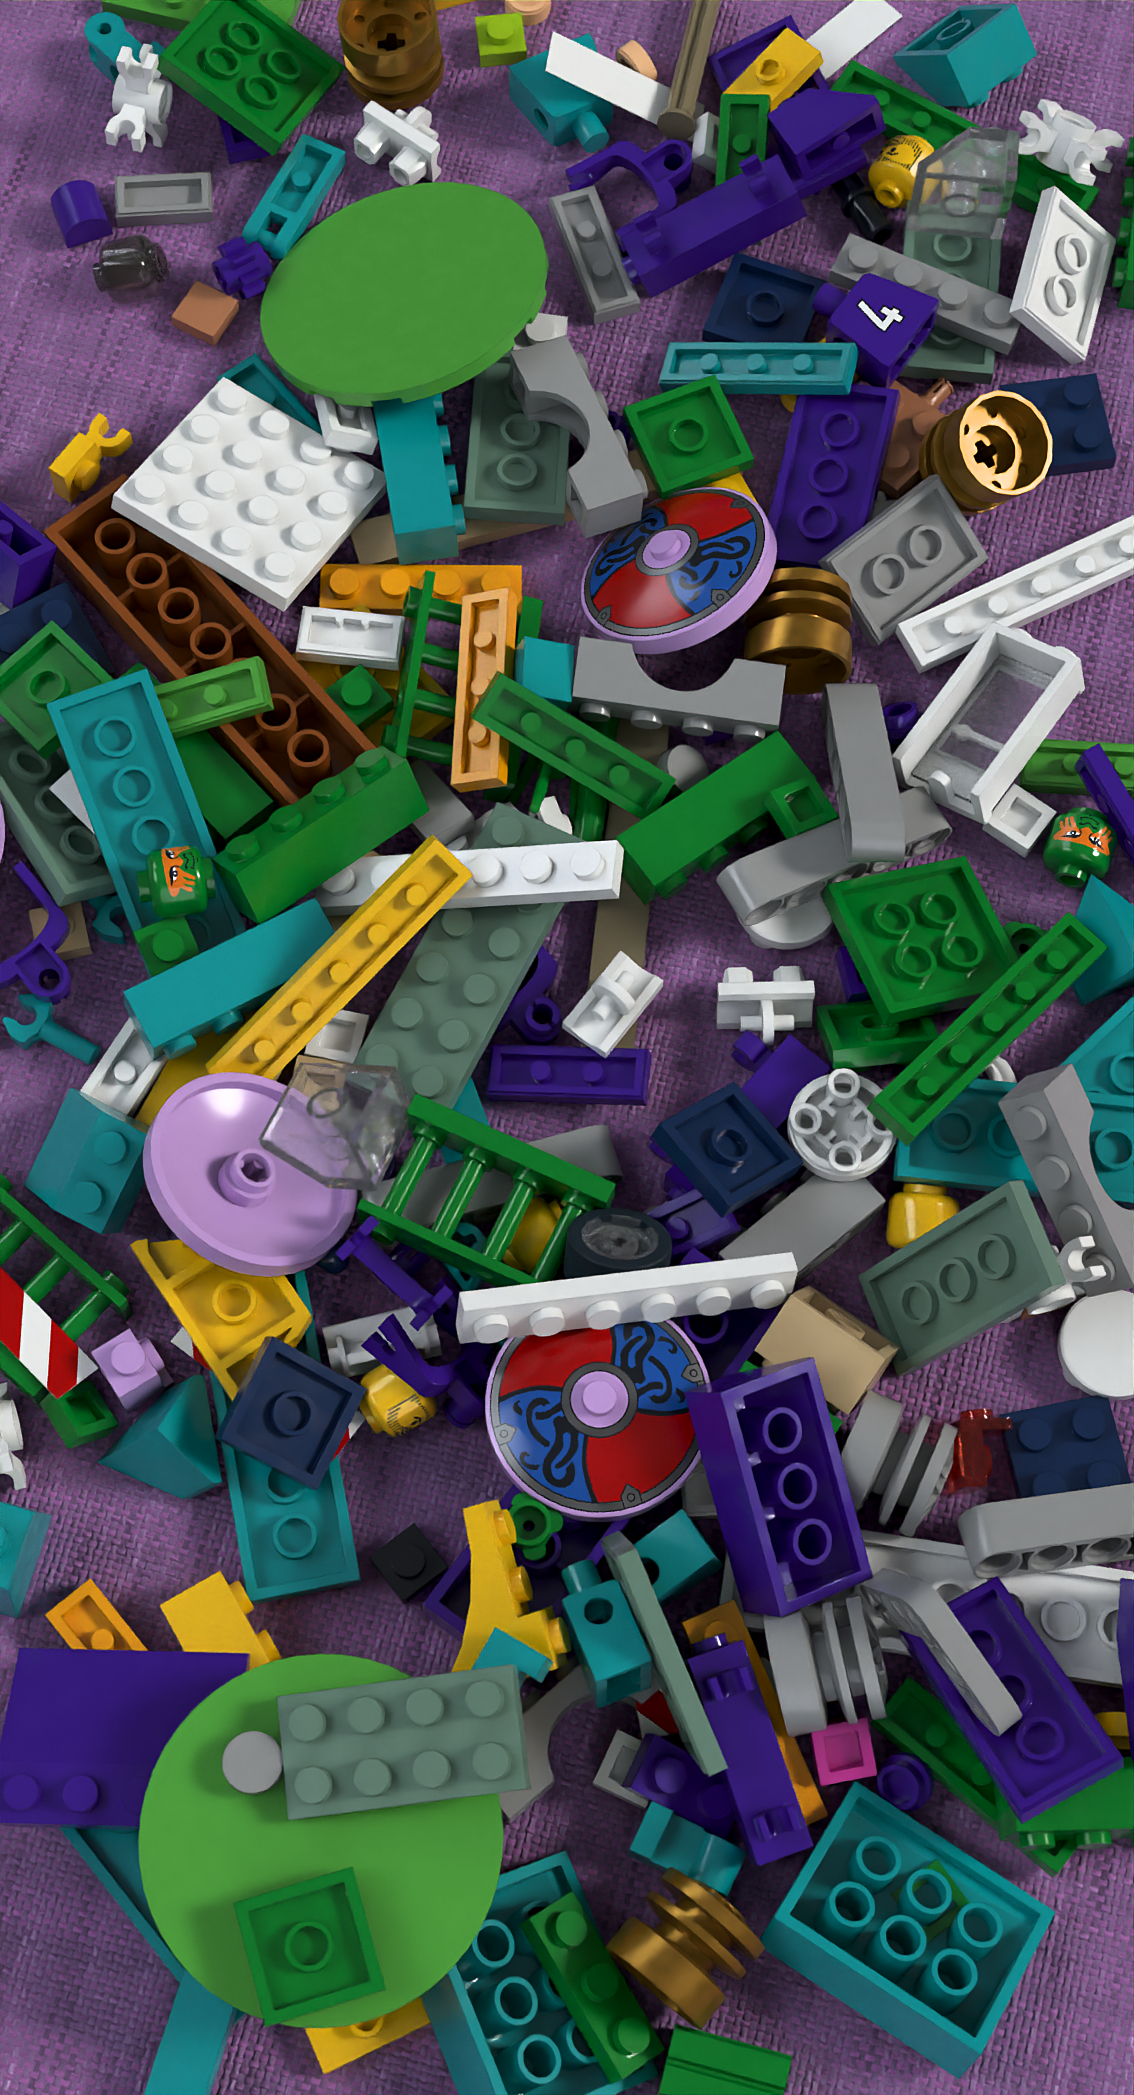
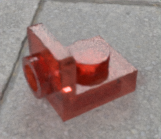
M973 1409L960 1412V1419L949 1424L958 1428L954 1439V1461L947 1477L948 1494H970L988 1486L987 1478L990 1477L992 1472V1456L988 1445H983V1437H996L1012 1430V1419L1010 1417L994 1418L992 1409Z

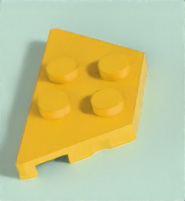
M143 1239L130 1244L133 1253L231 1401L235 1398L265 1336H273L287 1345L296 1348L312 1322L311 1313L285 1275L271 1277L253 1276L226 1269L200 1256L180 1239L149 1243L148 1239Z

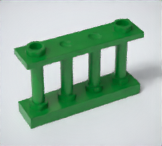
M425 570L417 587L409 586L404 598L402 616L408 617L409 623L392 725H385L379 747L383 746L403 758L410 756L452 767L453 745L409 735L413 709L455 719L456 698L417 689L421 663L458 672L459 651L424 642L428 617L461 626L462 612L461 604L432 597L436 572ZM524 595L517 606L515 649L525 636L538 638L543 600ZM509 741L507 786L484 789L483 799L499 803L505 801L516 785L521 747Z
M415 1094L406 1111L408 1130L413 1132L412 1136L416 1140L382 1206L380 1207L361 1198L357 1206L359 1224L361 1225L371 1215L379 1222L370 1233V1236L383 1244L393 1245L396 1240L493 1286L507 1287L553 1281L564 1260L569 1226L576 1217L590 1210L611 1208L615 1198L616 1184L419 1094ZM445 1146L463 1154L462 1159L465 1163L430 1230L401 1215L435 1149L441 1150ZM494 1168L511 1176V1181L515 1185L480 1253L451 1238L484 1172H491ZM544 1191L562 1199L561 1204L565 1208L530 1276L501 1261L533 1196L540 1195Z
M0 1173V1209L14 1221L0 1236V1267L31 1236L53 1256L22 1288L36 1304L69 1271L93 1291L59 1326L73 1342L108 1307H111L127 1321L134 1314L128 1300L125 1298L130 1293L128 1287L107 1269L102 1275L98 1274L9 1194L13 1186ZM0 1341V1373L42 1410L40 1402L50 1392Z

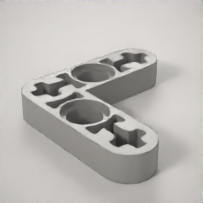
M882 1568L873 1575V1578L860 1586L867 1602L886 1624L922 1638L969 1707L993 1734L1000 1736L1022 1718V1713L1012 1696L948 1605L931 1585L922 1579Z

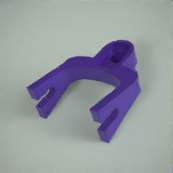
M622 140L565 171L567 179L571 183L568 185L570 192L593 186L615 167H623L632 171L648 186L656 198L658 207L651 211V213L657 219L678 207L676 193L683 192L689 187L693 160L691 149L680 140L664 141L646 154L637 145ZM634 222L616 230V237L620 242L618 247L623 258L628 256V252L621 237L637 229Z
M20 861L13 867L18 875L19 882L48 913L49 918L41 933L27 947L0 963V989L21 980L37 999L57 1005L61 1003L60 999L63 997L66 999L69 996L71 987V976L68 968L55 953L67 939L71 928L70 923L55 901L24 863ZM45 976L48 979L55 978L59 980V983L52 989H44L43 985L45 982L43 978Z
M541 946L533 960L537 965L534 975L514 995L494 1034L511 1025L528 1044L547 1046L558 1038L562 1027V1016L557 1004L545 995L555 981L558 969L557 962ZM544 1014L548 1016L551 1024H538L534 1021L533 1016Z
M371 1215L335 1254L343 1261L350 1254H353L368 1267V1270L382 1284L414 1311L416 1315L409 1324L418 1331L453 1292L445 1285L435 1295H432L412 1279L422 1266L430 1261V1258L418 1251L410 1260H407L406 1256L413 1248L399 1243L387 1255L370 1236V1233L379 1224Z
M447 1274L432 1289L437 1293L446 1285L453 1292L445 1302L450 1311L442 1305L433 1313L435 1323L459 1341L456 1329L459 1291ZM393 1313L378 1327L386 1340L376 1331L361 1345L362 1348L410 1385L419 1395L435 1397L447 1391L451 1397L444 1402L443 1412L448 1421L454 1426L466 1429L475 1422L477 1417H485V1395L491 1371L482 1360L489 1353L491 1343H481L479 1341L462 1343L461 1352L457 1359L443 1366H430L423 1360ZM387 1341H389L395 1347L396 1351H394L389 1346V1343Z

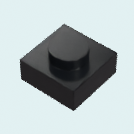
M415 1523L369 1556L371 1563L403 1605L449 1570L446 1563Z

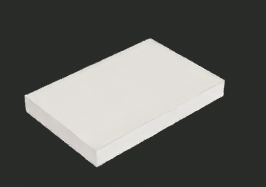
M1053 186L1041 192L1009 313L1065 360L1074 365L1086 359L1116 239L1056 186Z

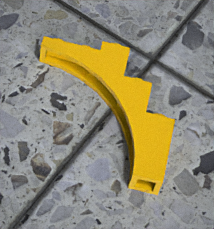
M498 1499L463 1508L471 1553L470 1606L461 1649L451 1672L472 1669L495 1627L553 1661L554 1663L549 1671L567 1664L565 1653L570 1652L571 1642L564 1620L561 1617L555 1618L552 1606L533 1612L529 1611L527 1601L533 1598L532 1586L526 1569L523 1566L517 1567L511 1544L516 1543L517 1536L511 1514L507 1509L501 1510Z

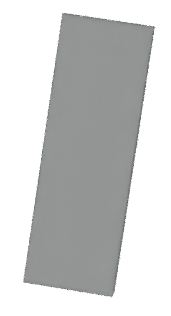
M595 186L550 197V213L594 325L640 312L639 297L621 262V259H623Z

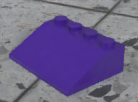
M19 1648L0 1741V1825L8 1827L139 1830L145 1792L164 1747L194 1708L231 1679L249 1671L250 1654Z

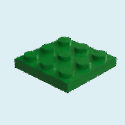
M210 0L162 52L158 59L159 65L157 70L272 156H275L336 84L346 67L257 0Z
M965 856L830 883L826 885L821 896L884 1025L971 1006L1019 960Z

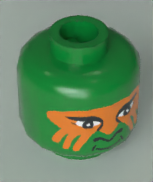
M1087 807L1072 808L1069 812L1058 815L1052 822L1043 850V862L1049 871L1055 874L1057 882L1070 888L1084 887L1085 883H1088L1091 874L1101 881L1109 871L1117 845V833L1109 824L1107 816L1103 813Z
M188 845L153 850L147 855L146 870L136 871L140 903L151 902L153 912L160 918L199 914L207 908L208 899L216 898L211 857H202L201 852L195 846Z

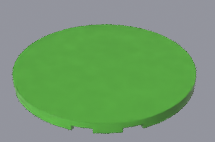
M432 182L383 191L361 199L332 214L306 233L287 252L272 274L264 292L260 313L263 339L275 366L281 374L295 387L309 395L314 396L317 393L334 398L336 404L374 407L375 402L381 400L401 398L403 403L428 398L468 381L493 365L515 345L514 338L526 323L532 324L546 296L545 283L549 271L547 251L539 228L532 217L512 199L493 190L464 183Z
M341 1654L298 1655L275 1660L231 1679L211 1693L186 1717L164 1747L145 1792L140 1816L138 1845L143 1889L154 1921L174 1956L191 1976L209 1992L230 2006L251 2016L263 2019L233 1903L353 1866L386 1990L280 2023L281 2025L320 2029L344 2027L367 2022L391 2013L414 2001L439 1982L463 1956L479 1932L490 1909L502 1863L503 1822L498 1794L288 1820L284 1768L277 1784L269 1791L259 1795H246L238 1792L228 1783L223 1772L222 1759L224 1751L230 1741L242 1733L249 1731L265 1733L277 1742L282 1751L277 1696L413 1678L412 1676L370 1659Z

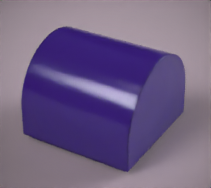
M75 180L60 186L53 193L50 201L67 249L113 234L110 221L93 183L86 180Z

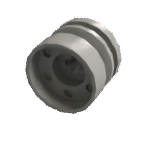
M869 1389L841 1454L855 1512L857 1513L861 1509L871 1492L882 1497L877 1523L885 1526L895 1504L902 1505L907 1509L898 1532L911 1538L917 1526L933 1511L954 1461V1439L958 1428L944 1423L935 1444L927 1443L923 1439L930 1424L931 1416L924 1413L909 1434L902 1432L898 1429L902 1417L903 1404Z
M860 1596L846 1598L851 1625L842 1627L837 1625L832 1602L823 1603V1631L811 1633L801 1609L782 1617L763 1616L774 1680L789 1737L827 1730V1702L836 1700L839 1701L849 1725L857 1724L858 1719L853 1698L855 1696L866 1694L872 1720L887 1717L885 1700L888 1679L877 1629L863 1608Z

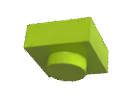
M521 12L475 17V33L480 67L511 65L527 59Z

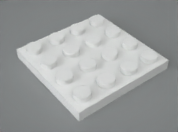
M223 377L115 492L111 508L284 612L387 490L383 471L351 452L345 453L331 446H326L322 435Z

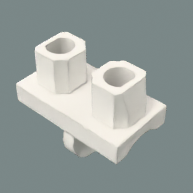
M371 100L363 109L364 126L354 139L357 157L371 165L375 164L386 152L394 158L389 163V173L397 183L402 186L414 185L422 177L434 182L441 174V168L437 166L440 144L436 142L439 134L429 128L432 120L431 112L422 106H418L410 114L401 109H398L393 114Z
M620 951L563 1021L562 1028L606 1059L661 990L663 980L639 967L629 956Z
M780 966L773 971V981L753 982L752 971L746 967H728L724 971L723 982L718 983L717 1029H740V1032H745L746 1030L750 1032L760 1031V1040L766 1047L773 1046L774 1031H793L794 1028L812 1027V1009L815 998L814 981H805L799 966Z

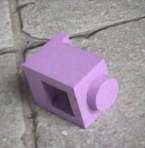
M130 1328L91 1351L96 1363L127 1414L175 1385L149 1338L144 1337L137 1341Z

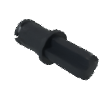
M856 172L830 185L842 203L841 211L843 215L853 219L866 240L881 245L894 233L893 225L887 220L876 203L873 188L866 187Z

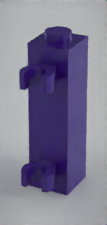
M754 154L739 162L743 173L655 219L650 210L634 218L633 222L637 229L621 237L628 252V256L621 259V262L633 286L642 282L650 297L653 298L806 217L807 214L779 155L776 154L760 162L757 154Z
M746 1030L733 1044L735 1051L731 1054V1057L739 1065L755 1073L741 1090L782 1136L787 1131L790 1109L798 1093L811 1081L830 1074L831 1066L790 1034L772 1053L756 1035ZM650 1136L652 1143L648 1148L660 1159L672 1165L665 1173L663 1190L667 1193L665 1196L666 1200L669 1202L696 1189L654 1138Z
M724 1632L692 1643L695 1654L682 1659L728 1768L720 1771L750 1861L760 1866L813 1847L743 1640L728 1642Z

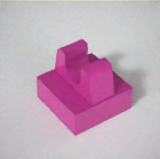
M864 1713L857 1714V1724L849 1725L846 1718L841 1717L828 1720L827 1730L809 1733L816 1778L820 1786L877 1775L868 1719Z

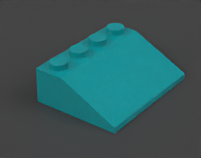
M854 1781L759 1940L765 1946L764 1950L957 2079H960L982 2054L1047 1930L1055 1911ZM938 1859L969 1901V1904L959 1911L953 1919L951 1926L926 1944V1935L921 1926H930L956 1906L952 1900V1890L947 1879L935 1870L924 1869L934 1860ZM928 1880L919 1889L912 1892V1886L915 1882ZM903 1885L897 1904L890 1894Z
M566 1850L499 1875L490 1909L469 1948L439 1982L420 1996L459 2095H617L659 2076L651 2059L624 2079L611 2085L519 1926L520 1923L573 1891L604 1943Z

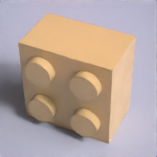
M808 1285L790 1295L754 1351L765 1357L762 1363L764 1367L806 1357H814L826 1404L832 1409L834 1415H837L839 1410L849 1415L864 1402L869 1389L872 1390L900 1347Z

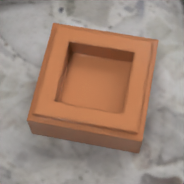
M196 280L172 314V324L174 327L215 346L239 312L238 300Z

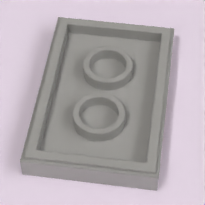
M935 474L930 475L818 562L823 570L839 575L850 585L852 593L851 615L869 644L879 645L895 632L899 623L919 614L988 560L989 557L940 476Z

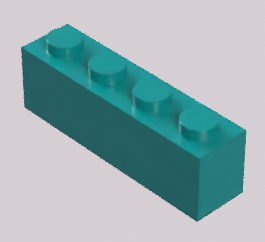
M441 393L408 403H403L401 398L376 401L372 408L386 480V490L399 565L459 556L457 535L466 534L462 504L452 505L450 495L459 494L455 465L444 464L443 456L452 454L447 425L438 426L436 417L444 416Z
M315 897L123 991L124 1007L153 1060L165 1054L168 1060L178 1058L197 1046L195 1039L213 1030L217 1036H220L245 1022L243 1016L262 1007L335 931Z

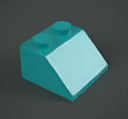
M1016 3L960 5L894 54L893 58L896 64L941 106H963L964 109H971L984 103L989 98L988 92L995 86L1009 82L1021 75L1023 72L1022 66L1038 54Z
M70 1088L24 1185L53 1210L100 1234L121 1233L145 1183L143 1148L150 1126L75 1088Z

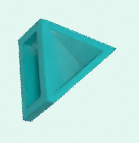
M1092 874L1075 918L1108 948L1071 985L1081 1007L1134 985V905Z
M193 1375L163 1392L104 1453L97 1463L180 1499H192L221 1484L222 1478L204 1375Z

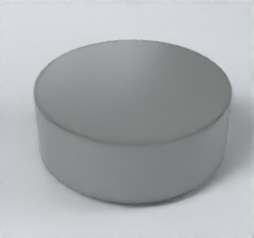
M678 745L664 752L657 762L658 768L677 779L668 793L674 798L708 777V768L703 756L689 745Z
M258 1731L242 1733L232 1739L224 1751L222 1759L224 1775L228 1783L240 1793L246 1795L263 1794L272 1789L282 1775V1751L277 1742L265 1733Z

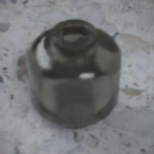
M133 235L104 243L99 252V262L93 264V275L96 285L101 292L107 291L111 299L118 304H129L158 296L162 291L163 282L169 280V266L164 250L159 243H153L145 235Z

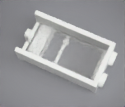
M993 621L892 755L899 786L908 790L924 786L934 802L986 825L992 816L991 811L1075 696L1078 693L1082 694L1085 690L1081 659L1065 647L1050 646L1034 639L1029 633L1020 628L1010 629Z

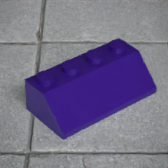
M806 1357L730 1374L684 1392L744 1612L782 1617L873 1578L814 1357Z

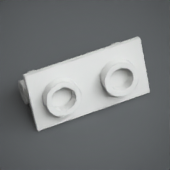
M410 1307L322 1327L331 1369L349 1378L368 1373L380 1366L382 1363L362 1348L361 1345L376 1331L386 1340L378 1327L393 1313L423 1359L442 1355L433 1314L418 1331L409 1324L416 1315ZM387 1341L389 1343V1346L394 1351H396L395 1347L389 1341Z

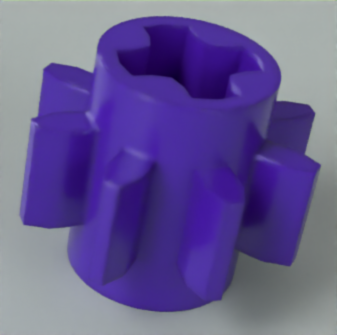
M236 237L217 247L222 258L212 262V268L221 288L228 296L238 292L242 300L245 298L248 300L265 291L266 285L263 279L272 275L273 271L264 249L257 241L246 245L243 237Z

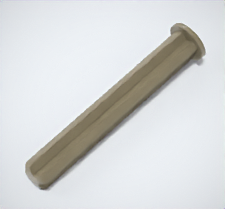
M692 0L666 109L661 112L657 121L659 131L670 139L684 140L691 137L695 131L696 124L693 113L721 0Z

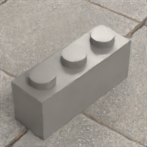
M807 1169L800 1178L803 1184L789 1196L784 1191L779 1192L759 1211L762 1216L761 1219L748 1229L743 1225H739L741 1231L721 1240L718 1245L721 1251L718 1253L717 1261L793 1252L798 1268L795 1287L880 1216L886 1200L866 1178L846 1182L832 1181L822 1178Z

